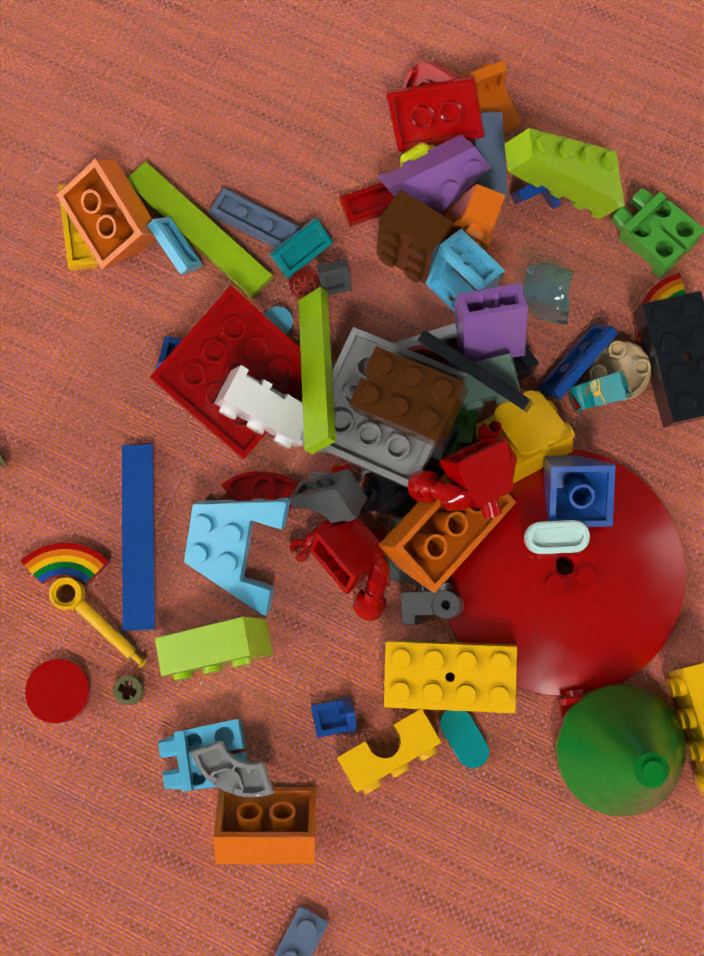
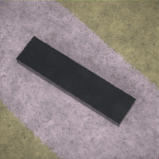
M423 331L418 338L420 343L526 413L533 405L531 399L429 332Z

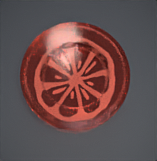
M309 270L295 272L289 281L290 293L297 300L302 299L319 288L317 276Z

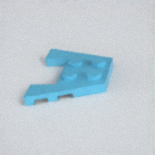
M291 499L197 501L192 506L184 562L261 615L266 616L271 609L275 586L245 577L253 524L258 522L283 529L286 526Z

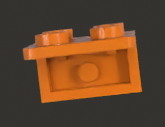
M503 60L494 64L491 62L486 63L478 70L468 74H458L462 78L475 76L481 113L502 112L504 134L520 127L521 118L504 86L508 69Z

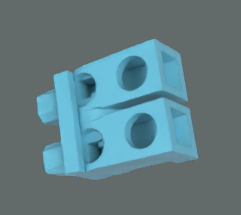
M242 719L174 732V736L158 741L160 757L177 756L179 769L163 771L164 788L182 789V792L217 787L201 773L190 751L223 740L228 751L245 749ZM247 752L232 754L237 759L248 762Z

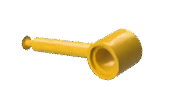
M64 577L56 580L51 585L49 598L55 607L71 610L72 612L76 610L127 659L131 657L139 664L137 668L143 667L146 664V659L143 660L135 653L137 649L84 601L86 599V591L80 581ZM66 585H71L75 589V597L69 603H65L60 597V591Z

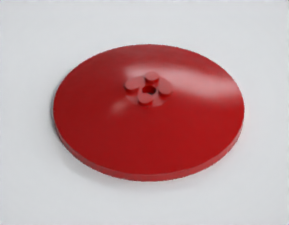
M573 449V452L565 456L576 455L616 465L613 526L587 527L590 533V540L582 551L535 554L526 547L524 534L530 525L548 521L544 494V467L513 483L514 488L509 494L516 501L514 506L452 574L451 583H454V588L451 592H456L462 597L464 610L457 618L445 619L458 642L517 644L516 688L547 696H566V691L584 689L586 694L598 687L619 684L633 676L647 665L666 643L679 617L684 597L685 563L683 550L675 525L664 505L655 493L628 469L603 456L578 449ZM559 558H565L571 562L572 571L570 574L563 575L557 571L555 564Z

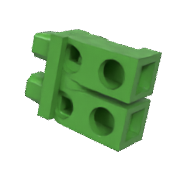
M641 188L630 202L639 212L633 215L623 206L614 214L611 222L621 231L618 239L622 243L627 244L633 252L639 254L653 267L652 272L661 279L679 259L699 242L704 233V228L674 203L666 200V196L662 192L654 196L644 188Z

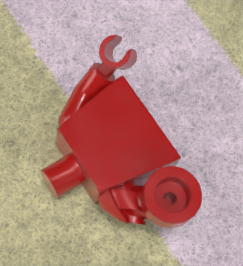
M492 421L489 424V429L483 423L478 429L480 441L439 460L450 483L441 481L440 477L432 471H416L408 481L410 496L423 503H431L437 499L441 501L440 505L449 511L480 507L485 519L499 516L502 511L498 498L512 492L517 456L508 444L507 439L499 435L502 431L501 423Z
M359 519L334 523L326 520L306 535L307 539L304 541L296 539L290 543L289 549L292 553L299 548H303V551L295 556L297 562L306 561L311 552L346 595L369 576L367 588L359 591L353 602V608L358 617L363 620L375 621L381 617L387 604L383 594L386 585L389 587L391 581L388 559L384 556L385 552L378 546L388 535L385 529L376 527L370 531L362 520Z

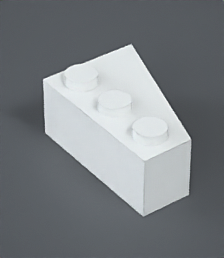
M242 365L231 370L214 404L220 407L219 412L234 420L237 416L248 422L246 426L263 435L264 431L275 436L274 442L287 449H290L291 446H301L303 441L300 438L304 431L303 403L289 394L284 395L271 388L273 384L262 379L260 382L247 375L249 369Z

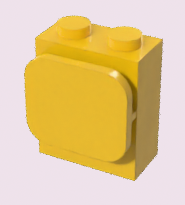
M526 391L522 393L531 399L533 403L527 413L511 402L503 403L496 408L493 416L476 424L478 442L481 440L478 436V429L483 423L487 425L488 429L492 421L501 423L502 431L499 435L507 439L508 444L517 456L513 483L543 468L544 456H565L573 452V438L575 434L572 427L567 421H562L554 403L551 400H546L540 391Z

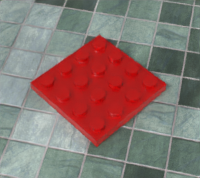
M230 285L153 372L149 379L239 458L244 460L267 432L264 431L262 435L249 429L246 426L247 421L238 416L234 420L219 412L220 407L214 404L230 371L242 365L249 369L247 375L260 382L264 379L273 384L271 388L284 395L289 394L296 399L302 392L300 347Z

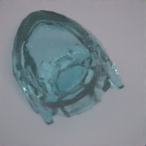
M543 262L537 265L530 264L521 285L527 302L528 312L535 318L546 322L568 325L570 298L567 295L574 271L565 269L553 262Z

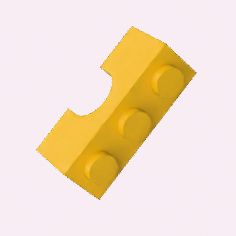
M419 709L392 725L399 737V747L392 756L388 758L377 757L371 752L366 741L337 757L356 793L363 790L366 795L380 787L382 784L379 779L389 773L395 778L410 769L407 763L419 757L422 762L438 753L435 746L441 744V741L423 709Z

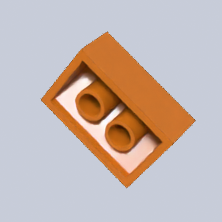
M95 158L56 194L101 269H107L142 252L156 240L147 226L153 219L116 160Z
M272 787L274 794L263 797L237 796L219 788L214 828L215 864H315L316 787Z

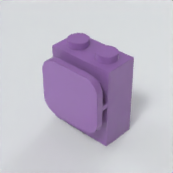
M520 283L457 294L455 325L457 329V343L462 355L473 362L509 353L512 357L525 355L528 306Z

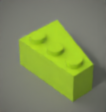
M239 617L155 638L161 676H173L174 681L193 678V672L203 671V674H211L223 671L222 666L242 667L252 664V660L274 656L267 619Z

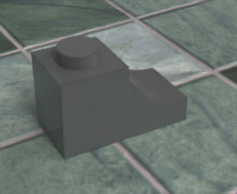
M349 469L301 480L289 497L291 499L290 504L294 509L313 510L328 518L330 523L354 520L359 516L361 508L368 499Z

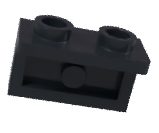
M370 471L367 486L363 491L368 499L364 503L362 510L366 512L377 511L402 520L409 513L413 500L408 488Z

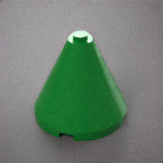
M605 685L584 694V697L576 704H572L565 713L559 737L555 742L556 763L564 783L586 806L610 816L638 815L658 806L677 786L685 765V737L676 715L656 695L630 685Z

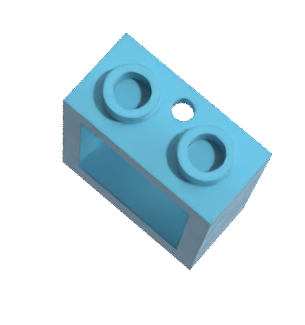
M460 229L439 245L425 284L455 312L457 294L475 290L453 268L476 290L497 287L505 270L465 231ZM449 297H453L455 300L450 301Z

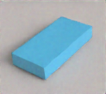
M171 217L156 218L147 224L180 274L195 272L203 266Z

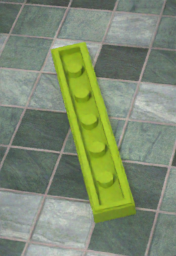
M146 161L127 178L137 195L162 218L171 217L185 239L250 298L253 299L273 279L269 271Z
M322 287L317 288L298 300L304 450L311 454L336 442L328 291Z

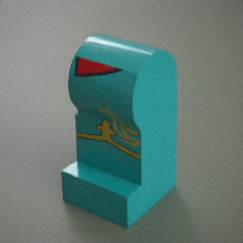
M624 370L569 389L575 412L631 397Z

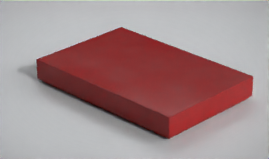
M475 76L397 89L386 93L398 152L409 150L419 143L432 144L434 146L441 145L461 134L467 140L484 138L485 136Z

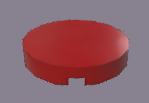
M53 659L43 662L32 671L26 682L24 694L27 706L34 716L44 722L60 724L72 721L84 711L89 702L90 683L83 669L69 660Z

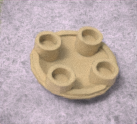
M616 340L610 343L591 364L589 375L591 380H595L624 370L631 397L620 401H627L636 398L645 390L651 378V365L648 356L639 346L630 342Z

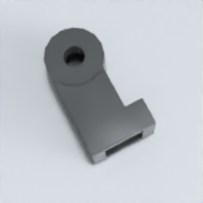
M451 591L401 593L402 625L421 624V616L437 615L443 619L457 618L464 610V601L458 593Z

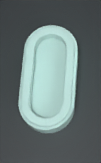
M577 520L537 522L530 525L524 534L526 547L535 554L579 552L588 545L590 540L588 528Z

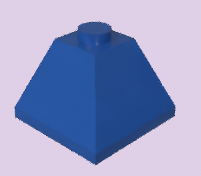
M576 455L544 456V494L547 520H577L585 524L586 527L613 526L616 465Z

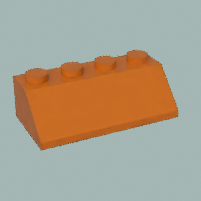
M446 474L440 478L441 481L450 483ZM509 493L498 498L502 513L490 519L483 518L480 507L449 511L445 510L440 505L441 501L437 499L431 503L418 502L378 546L399 569L431 592L436 593L514 506L516 501Z

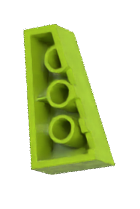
M528 128L504 144L509 173L537 188L540 186L546 187L550 194L558 199L563 196L571 200L572 206L582 210L586 208L591 211V216L601 219L625 206L616 151Z

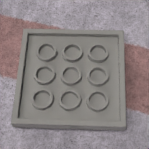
M353 327L332 370L336 442L321 450L408 488L410 477L416 471L425 470L435 446L356 414L349 405L360 379H368L364 371L375 347L377 346L463 382L468 377L467 373ZM303 431L302 436H301V438H300V440H302L303 442H304V431Z

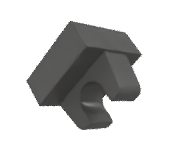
M336 259L335 262L328 264L320 263L317 266L320 287L328 291V296L352 290L346 259Z

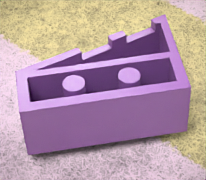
M461 134L428 150L427 155L414 161L410 159L402 163V167L388 174L384 172L377 177L394 197L399 190H402L436 212L441 213L491 167L478 150Z

